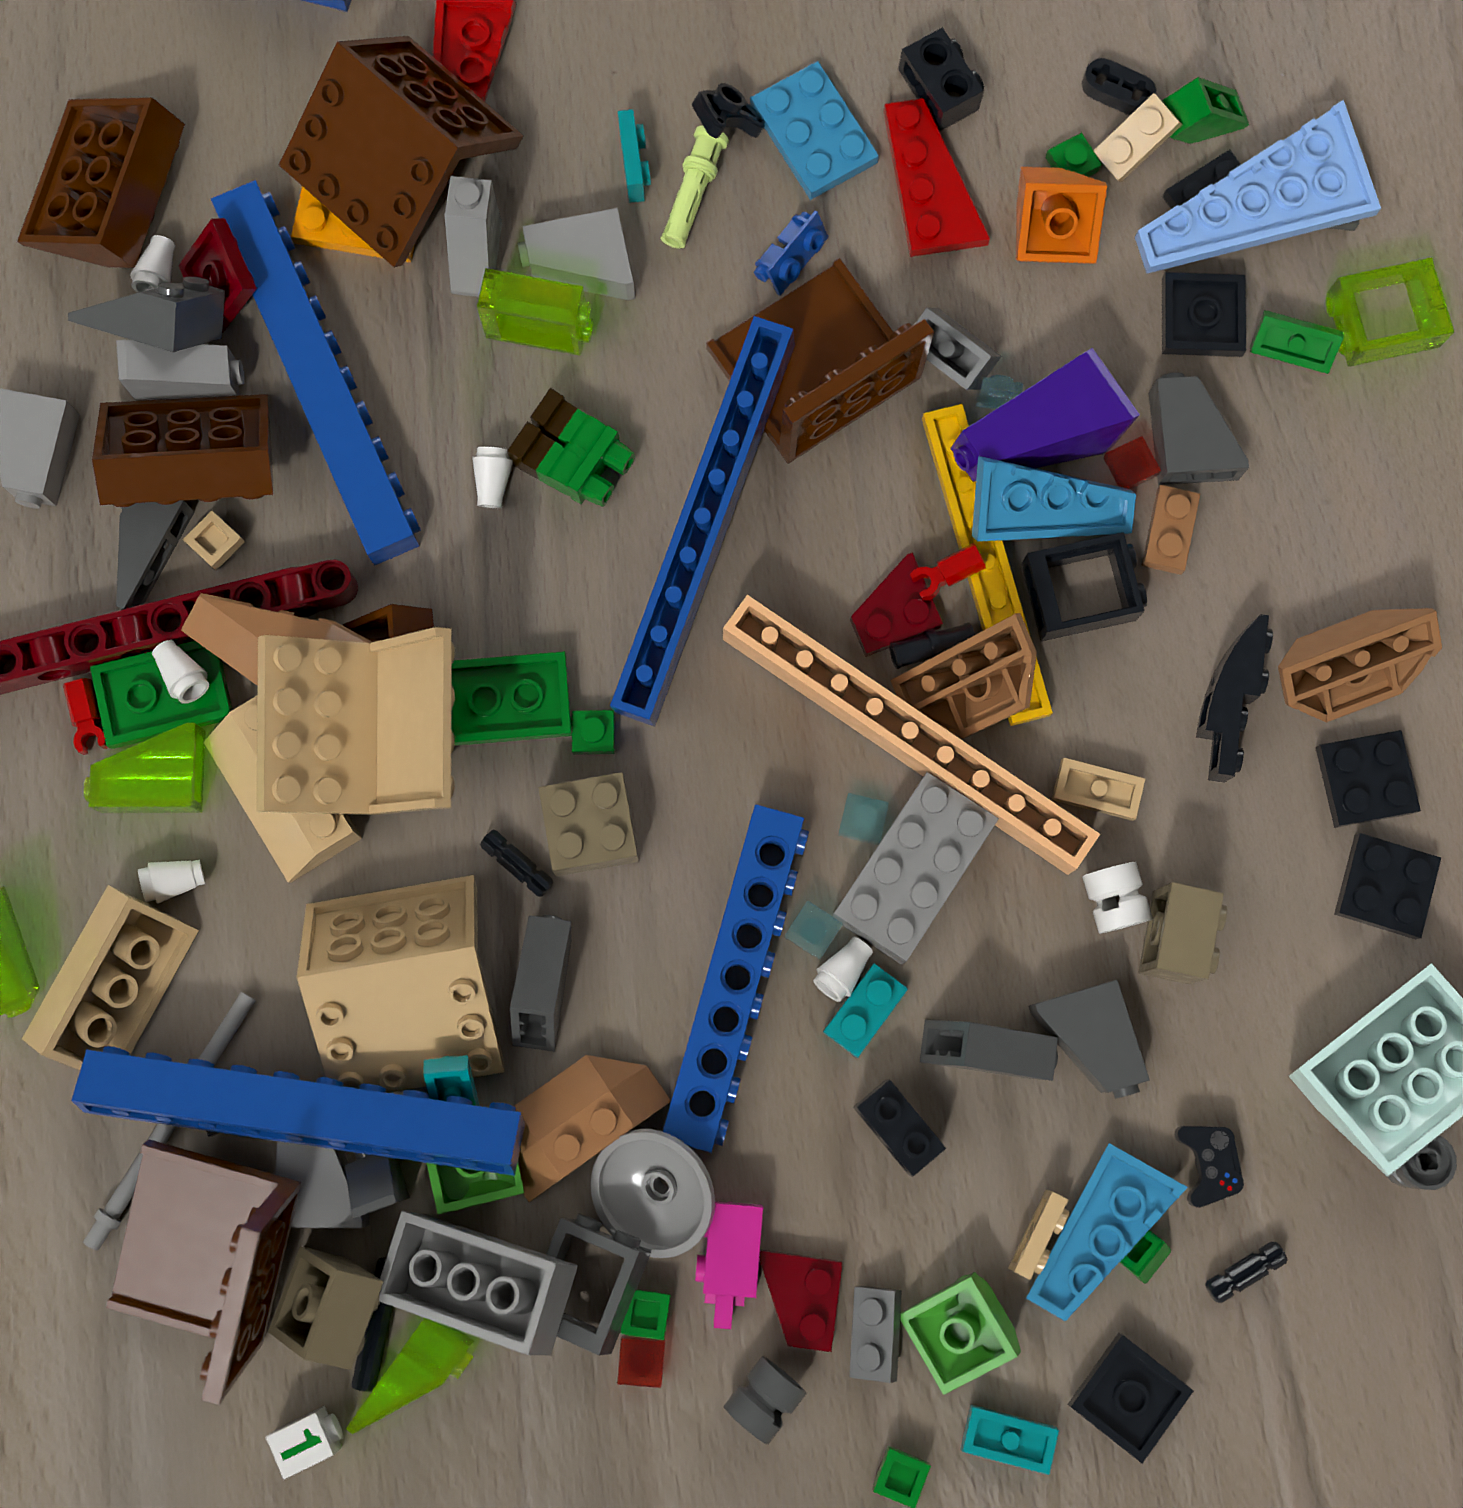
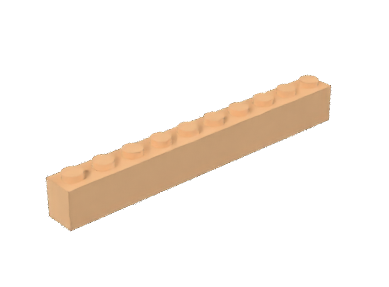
M746 595L723 627V640L923 777L927 772L998 817L999 819L995 826L1067 875L1079 867L1100 836V833L749 595Z

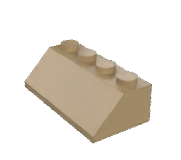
M257 695L229 712L203 743L288 883H291L361 840L362 837L348 814L256 812Z
M108 885L23 1035L22 1040L40 1055L78 1070L81 1069L86 1049L102 1052L103 1047L111 1046L128 1051L130 1056L199 930Z

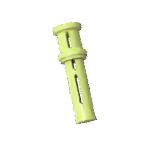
M703 125L696 127L694 132L695 144L691 155L685 157L682 165L685 173L683 182L672 207L667 225L660 238L668 246L677 249L684 248L686 245L689 231L701 203L704 190L708 182L715 179L718 172L716 163L721 150L726 149L729 142L728 137L723 132L719 138L711 137Z

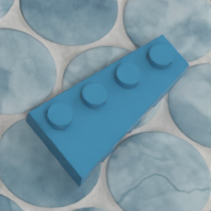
M978 456L972 537L977 542L1111 535L1122 532L1130 534L1133 527L1136 493L1127 488Z
M1109 1143L1051 1250L1044 1269L1038 1275L1026 1299L1066 1322L1188 1187Z

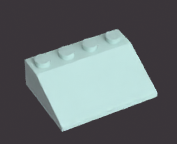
M1432 963L1289 1075L1314 1107L1386 1176L1393 1173L1463 1116V998Z

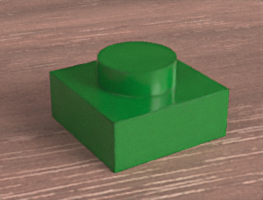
M1083 133L1048 149L1045 156L1051 168H1063L1087 177L1098 173L1102 166Z
M614 710L572 711L573 755L615 754Z
M637 1289L622 1323L620 1334L665 1340L671 1294Z
M887 1446L872 1490L879 1495L910 1508H916L931 1465L929 1462Z

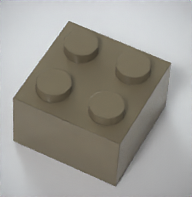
M623 772L538 787L551 866L556 877L639 862Z
M1174 882L1154 890L1150 905L1153 920L1147 921L1138 973L1184 984L1208 980L1210 973L1214 974L1219 963L1220 950L1215 948L1217 931L1223 930L1227 918V906L1222 905L1224 893Z
M300 1246L268 1333L304 1360L351 1370L356 1356L359 1355L364 1346L365 1331L372 1312L379 1305V1293L384 1281L346 1257Z

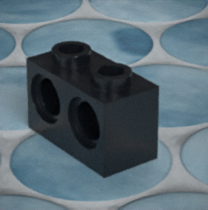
M943 27L902 49L898 70L916 98H924L939 132L979 110L984 93L983 81L975 70H970L963 59V52L959 43L954 38L950 39ZM927 60H936L941 64L932 65ZM956 91L960 93L962 96L953 97L949 95L947 92Z
M890 1079L883 1081L853 1107L909 1176L914 1177L947 1149Z

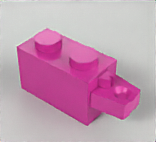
M715 1201L712 1223L704 1237H707L706 1255H697L695 1282H704V1303L715 1304L713 1328L731 1329L733 1306H744L745 1297L756 1298L763 1216L762 1205Z

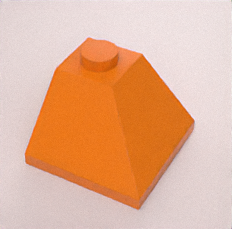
M1021 167L1016 205V260L1096 264L1107 183L1063 168Z

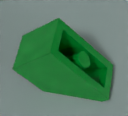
M1200 77L1195 78L1162 100L1183 124L1170 136V138L1193 144L1242 130L1249 126L1237 90Z

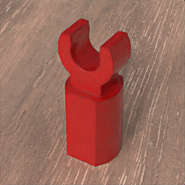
M972 543L937 561V566L933 568L924 566L914 569L910 576L913 583L922 578L931 580L930 587L919 593L922 600L928 601L936 597L942 586L947 584L950 587L986 569V566L977 547Z
M80 678L64 683L63 689L71 722L74 727H77V732L73 739L75 749L82 755L88 754L86 742L91 736H97L99 746L107 749L104 732L99 727L101 717L92 679Z

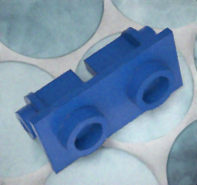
M814 211L812 215L806 212L794 215L790 223L777 237L780 243L786 245L784 249L772 243L763 256L755 263L757 268L754 270V275L762 282L770 279L779 296L797 279L800 271L813 255L820 251L828 238L817 211Z

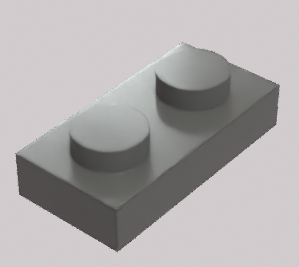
M867 1286L854 1287L849 1378L886 1383L897 1382L902 1290Z

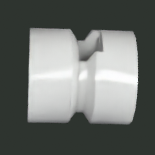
M1136 862L1116 865L1082 876L1088 898L1097 902V907L1092 912L1099 934L1153 920L1147 897L1140 895L1138 892L1143 883ZM1115 897H1120L1119 903L1116 901Z

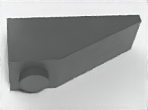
M179 500L169 505L146 502L122 507L119 519L116 606L121 610L143 605L146 602L194 514V511L184 500Z

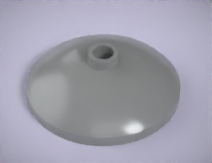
M638 1129L620 1136V1138L604 1148L596 1159L591 1176L592 1200L601 1222L612 1236H615L616 1231L619 1230L641 1239L639 1248L651 1252L650 1257L669 1258L683 1254L693 1248L704 1237L714 1216V1188L705 1165L698 1155L684 1142L662 1131ZM660 1177L668 1183L669 1187L661 1183Z

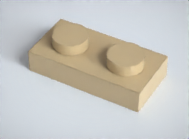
M1153 93L1094 150V153L1114 177L1122 182L1183 124L1163 101Z
M1063 758L1060 762L1051 800L1133 821L1137 817L1145 778Z
M1045 1190L1008 1269L1031 1280L1034 1272L1038 1275L1042 1272L1050 1256V1250L1046 1249L1051 1235L1053 1232L1058 1235L1068 1219L1069 1210L1065 1209L1068 1199L1053 1191Z

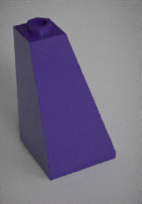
M1091 348L964 429L950 449L959 468L966 471L974 482L977 478L978 456L1031 468H1039L1104 454L1115 445L1140 414L1095 350Z

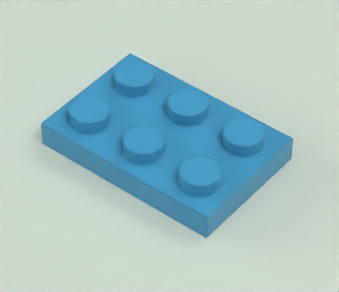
M818 61L750 97V106L764 120L765 130L810 200L878 163L879 155Z

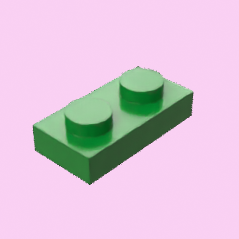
M1264 310L1250 345V353L1329 374L1344 335L1343 331Z

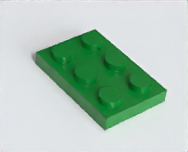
M196 641L177 645L207 672L208 690L199 699L190 703H181L178 699L170 696L155 658L152 656L153 651L91 666L90 670L106 746L110 749H115L221 722L233 710L222 660Z
M565 651L453 661L451 665V686L454 689L455 701L451 709V730L455 738L454 746L572 736Z

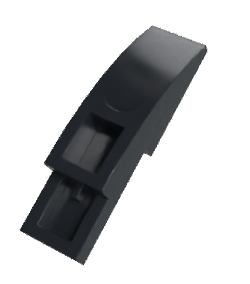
M1260 614L1234 640L1221 659L1206 691L1199 715L1196 738L1212 740L1208 774L1209 781L1225 783L1233 778L1236 772L1239 773L1242 768L1244 750L1238 747L1240 732L1245 730L1248 719V708L1242 706L1243 704L1249 705L1258 699L1261 694L1266 692L1268 686L1269 671L1263 668L1265 654L1270 652L1273 641V630L1268 629L1269 615Z

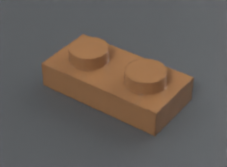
M1164 485L1158 487L1141 566L1179 575L1184 573L1200 499L1199 493Z

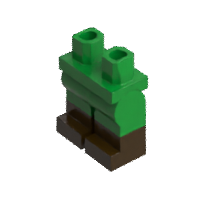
M550 387L530 416L532 424L528 421L507 450L510 460L513 461L512 465L557 491L570 496L571 499L581 505L586 499L589 502L604 507L612 496L614 485L602 478L601 475L608 466L624 476L635 461L634 452L620 442L618 431L567 402L562 394Z

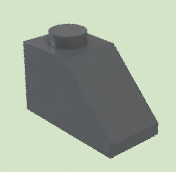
M354 1152L357 1160L345 1165L353 1218L410 1198L397 1158Z

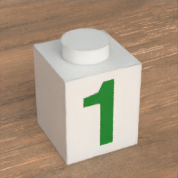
M325 1406L276 1429L266 1439L283 1479H286L338 1452L342 1448L339 1440L343 1439V1432L336 1416L333 1413L328 1415Z

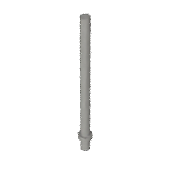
M240 992L199 1059L211 1062L214 1065L217 1063L256 1001L254 998L244 992ZM157 1124L148 1139L166 1144L176 1126ZM140 1152L105 1208H99L94 1215L96 1222L83 1241L88 1247L98 1251L112 1229L117 1230L122 1220L119 1217L134 1195L143 1155Z

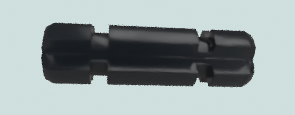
M491 830L486 834L480 843L484 851L491 857L496 856V861L521 883L526 882V887L536 896L542 897L553 885V880L542 869L538 871L536 864L513 844L508 845L506 838L498 831Z
M1269 1242L1259 1249V1254L1251 1253L1225 1269V1275L1217 1274L1207 1280L1205 1286L1211 1298L1217 1303H1223L1234 1296L1233 1291L1241 1292L1267 1276L1269 1269L1275 1271L1285 1265L1288 1258L1282 1247L1277 1242Z

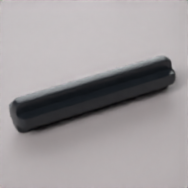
M381 1257L377 1261L374 1276L379 1279L387 1257ZM379 1302L378 1307L372 1312L365 1331L364 1346L359 1355H357L351 1385L353 1389L358 1391L373 1392L377 1387L393 1306L383 1302Z

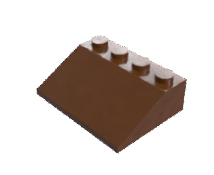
M152 97L69 99L17 242L26 247L104 267L134 268L142 253V246L150 223L154 219L155 209L162 189L167 182V175L175 152L179 147L185 123Z
M268 394L100 403L92 456L100 505L129 507L135 503L146 502L169 505L179 500L199 499L203 502H214L228 497H242L252 500L259 499L264 495H273V464Z

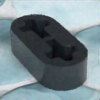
M1105 58L1095 59L1090 62L1082 80L1083 91L1088 97L1127 115H1131L1153 93L1156 94L1157 92L1154 82L1146 75ZM1100 74L1107 76L1102 85L1095 82ZM1135 90L1142 92L1138 101L1131 98Z

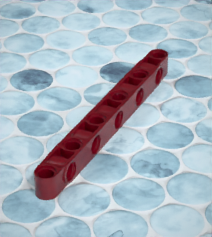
M335 559L325 560L305 566L285 568L1 640L0 695L91 672V666L151 652L157 645L167 640H173L176 645L195 641L181 631L201 593L246 603L252 597L263 596V603L260 609L274 612L284 610L294 612V616L305 618L317 612L350 603L357 595L358 583L350 569L343 562ZM337 575L345 576L344 585L340 589L327 590L328 581L332 577ZM175 616H181L180 626L173 632H166L167 622ZM93 637H99L97 648L90 653H85L86 642ZM15 657L16 665L14 669L4 674V664L9 659Z

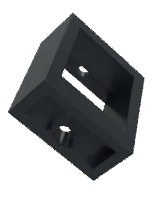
M1124 532L1026 554L1021 567L1041 642L1133 622L1144 613V607L1147 606V594L1144 585L1137 583L1134 568L1137 566L1136 553L1131 543L1127 544ZM1108 555L1122 609L1062 622L1048 568Z

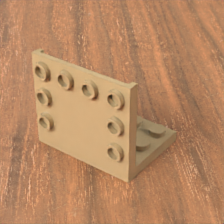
M434 627L373 643L274 635L259 636L256 812L380 815L451 808V798L455 789L454 779L451 775V753L455 745L454 734L451 730V709L455 701L454 689L451 686V665L455 657V648L451 641V628Z
M474 875L306 904L297 981L326 1078L341 1081L343 1087L359 1089L360 1084H374L385 1088L386 1093L425 1087L426 1083L423 1075L424 1060L466 1055L469 1058L473 1078L504 1072V1059L478 954L477 886Z

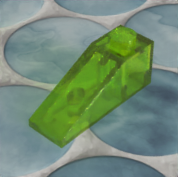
M424 1318L346 1427V1430L353 1435L440 1387L451 1375L459 1379L474 1358L467 1351L475 1341L460 1330Z

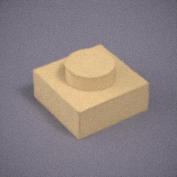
M213 511L183 538V541L215 571L245 542Z

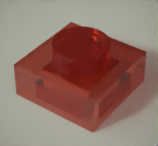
M1143 436L1107 452L1103 457L1117 485L1122 488H1134L1157 477L1161 472Z
M622 1336L617 1384L661 1388L666 1340Z

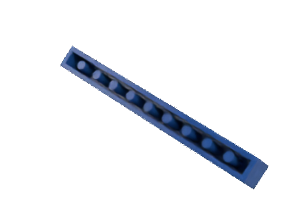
M256 180L211 198L218 217L226 219L233 236L238 242V247L246 266L253 276L254 284L257 288L253 293V297L368 557L375 566L419 547L414 533L421 531L412 509L409 508L404 511L398 497L405 495L396 473L387 474L382 462L389 459L380 437L372 439L366 426L373 424V421L364 401L356 403L351 391L356 389L357 385L348 366L339 367L335 356L342 353L332 330L325 333L319 321L325 319L326 316L317 296L309 298L304 286L311 282L301 260L293 263L289 251L294 250L295 246L286 227L283 226L278 229L273 217L280 215L271 193L262 194Z
M756 316L753 317L611 701L610 707L617 714L654 727L657 723L795 346L793 328Z
M111 1046L103 1047L102 1052L86 1049L71 1099L84 1113L513 1176L516 1173L525 1127L521 1112H516L514 1106L505 1103L493 1102L490 1103L489 1107L472 1105L473 1102L471 1100L458 1096H448L446 1101L429 1099L428 1094L416 1090H404L403 1095L386 1093L385 1088L374 1084H360L359 1089L343 1087L341 1081L332 1078L319 1077L316 1082L302 1081L298 1075L285 1071H275L273 1076L257 1074V1070L243 1065H232L230 1070L214 1068L215 1065L201 1059H189L187 1064L172 1062V1058L152 1052L146 1053L145 1058L129 1056L130 1053L124 1049Z

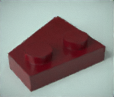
M913 552L907 554L850 618L865 657L888 649L890 643L922 636L925 630H937L943 625L933 599L924 601L919 594L928 588L924 578L914 583L911 579V572L919 567Z
M760 1250V1264L787 1345L790 1347L832 1352L843 1262Z

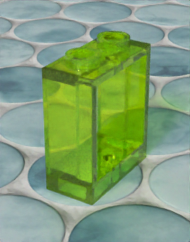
M1432 257L1338 277L1326 293L1325 305L1327 313L1331 318H1334L1337 330L1342 331L1344 335L1339 352L1345 355L1348 367L1439 348L1455 332ZM1404 283L1418 330L1368 341L1354 293Z
M485 268L477 309L487 339L581 355L583 342L590 343L594 323L593 319L590 318L591 303L585 301L583 286Z

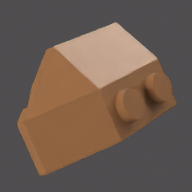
M1433 608L1371 610L1297 638L1278 666L1285 704L1319 720L1329 722L1402 694L1422 672L1430 657H1435L1442 649L1437 611Z
M1017 613L890 681L896 696L958 738L964 739L1030 707L1037 652L1021 614Z
M585 1055L514 1106L516 1112H521L525 1122L518 1165L525 1192L523 1194L528 1202L534 1200L600 1153L604 1148L620 1138V1136L631 1131L671 1102L648 1066Z

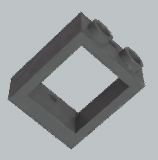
M578 1214L576 1220L560 1219L546 1255L565 1261L575 1236L625 1258L598 1328L563 1313L557 1337L598 1356L608 1355L613 1352L622 1323L638 1288L651 1252L639 1248L641 1239L619 1230L616 1231L615 1236L600 1231L602 1226L600 1221Z

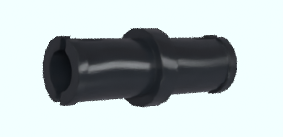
M967 622L964 625L938 632L934 629L925 630L923 636L890 643L889 650L893 665L896 669H900L903 666L929 660L973 637L975 632L972 625Z

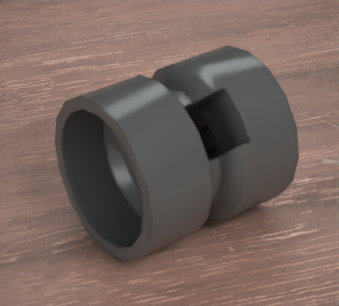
M1439 1135L1386 1177L1392 1183L1401 1187L1437 1190L1446 1186L1453 1179L1457 1169V1156L1452 1145Z
M762 1356L747 1375L749 1385L747 1387L738 1386L725 1403L724 1409L750 1434L768 1445L783 1426L782 1414H792L807 1392L785 1371L765 1356Z

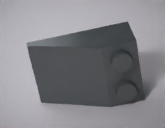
M184 277L181 283H159L156 289L135 293L69 312L68 321L170 352H176L222 339L225 290L209 286V281L204 278Z

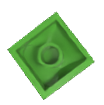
M427 1163L437 1215L525 1193L518 1163L515 1176Z
M976 1272L961 1276L950 1286L900 1314L903 1326L943 1395L1018 1357L1021 1352L1013 1324L990 1285Z

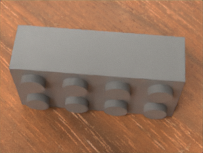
M927 772L831 918L899 964H904L999 818Z
M401 1211L380 1280L384 1282L379 1293V1301L526 1355H551L578 1265L427 1214Z

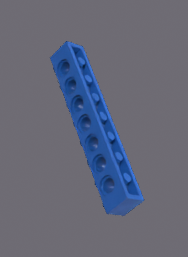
M757 804L754 806L663 1132L678 1138L689 1147L712 1153L714 1144L722 1146L729 1120L721 1118L725 1102H735L741 1078L733 1076L737 1059L742 1061L747 1059L753 1036L745 1034L749 1017L758 1019L764 995L756 993L760 976L769 978L775 953L768 951L772 935L779 937L781 935L787 912L779 910L783 894L792 896L798 871L790 869L794 853L803 855L809 834L808 830L801 829L804 821L803 817ZM768 845L779 847L784 854V860L776 866L766 865L760 858L762 848ZM763 885L770 889L773 900L769 905L757 907L750 902L748 893L754 886ZM744 926H753L759 930L761 942L754 948H744L737 941V932ZM738 966L747 970L750 976V983L746 988L734 990L726 984L725 974L732 967ZM721 1008H731L738 1015V1025L730 1032L718 1030L713 1023L714 1014ZM718 1049L725 1054L727 1066L721 1073L709 1074L703 1069L701 1060L708 1050ZM698 1091H707L715 1099L714 1111L708 1116H697L690 1108V1099Z

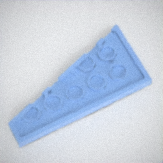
M1344 100L1334 105L1330 111L1321 117L1314 118L1304 124L1299 131L1288 138L1279 140L1230 171L1228 176L1214 185H1208L1181 206H1175L1139 229L1135 235V240L1146 274L1376 216L1381 206Z

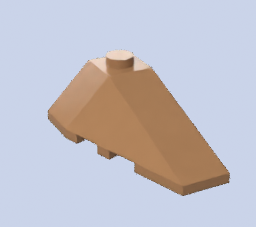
M203 593L198 596L181 631L257 686L259 636L274 635L371 643L370 640L332 620L319 618L318 621L294 616V612L284 610L274 612L255 608L251 603Z

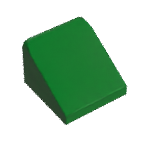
M1148 1230L1119 1263L1142 1283L1146 1284L1169 1256L1171 1249L1166 1242Z

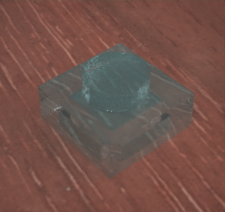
M993 375L989 378L983 377L977 392L976 407L999 408L1022 393L1023 383L1014 382L1011 377L1005 375Z
M848 793L838 836L879 845L889 802Z
M807 900L784 938L820 960L843 923Z

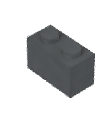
M926 307L916 322L918 323L925 318L934 331L926 360L964 389L978 390L1002 356L939 308Z

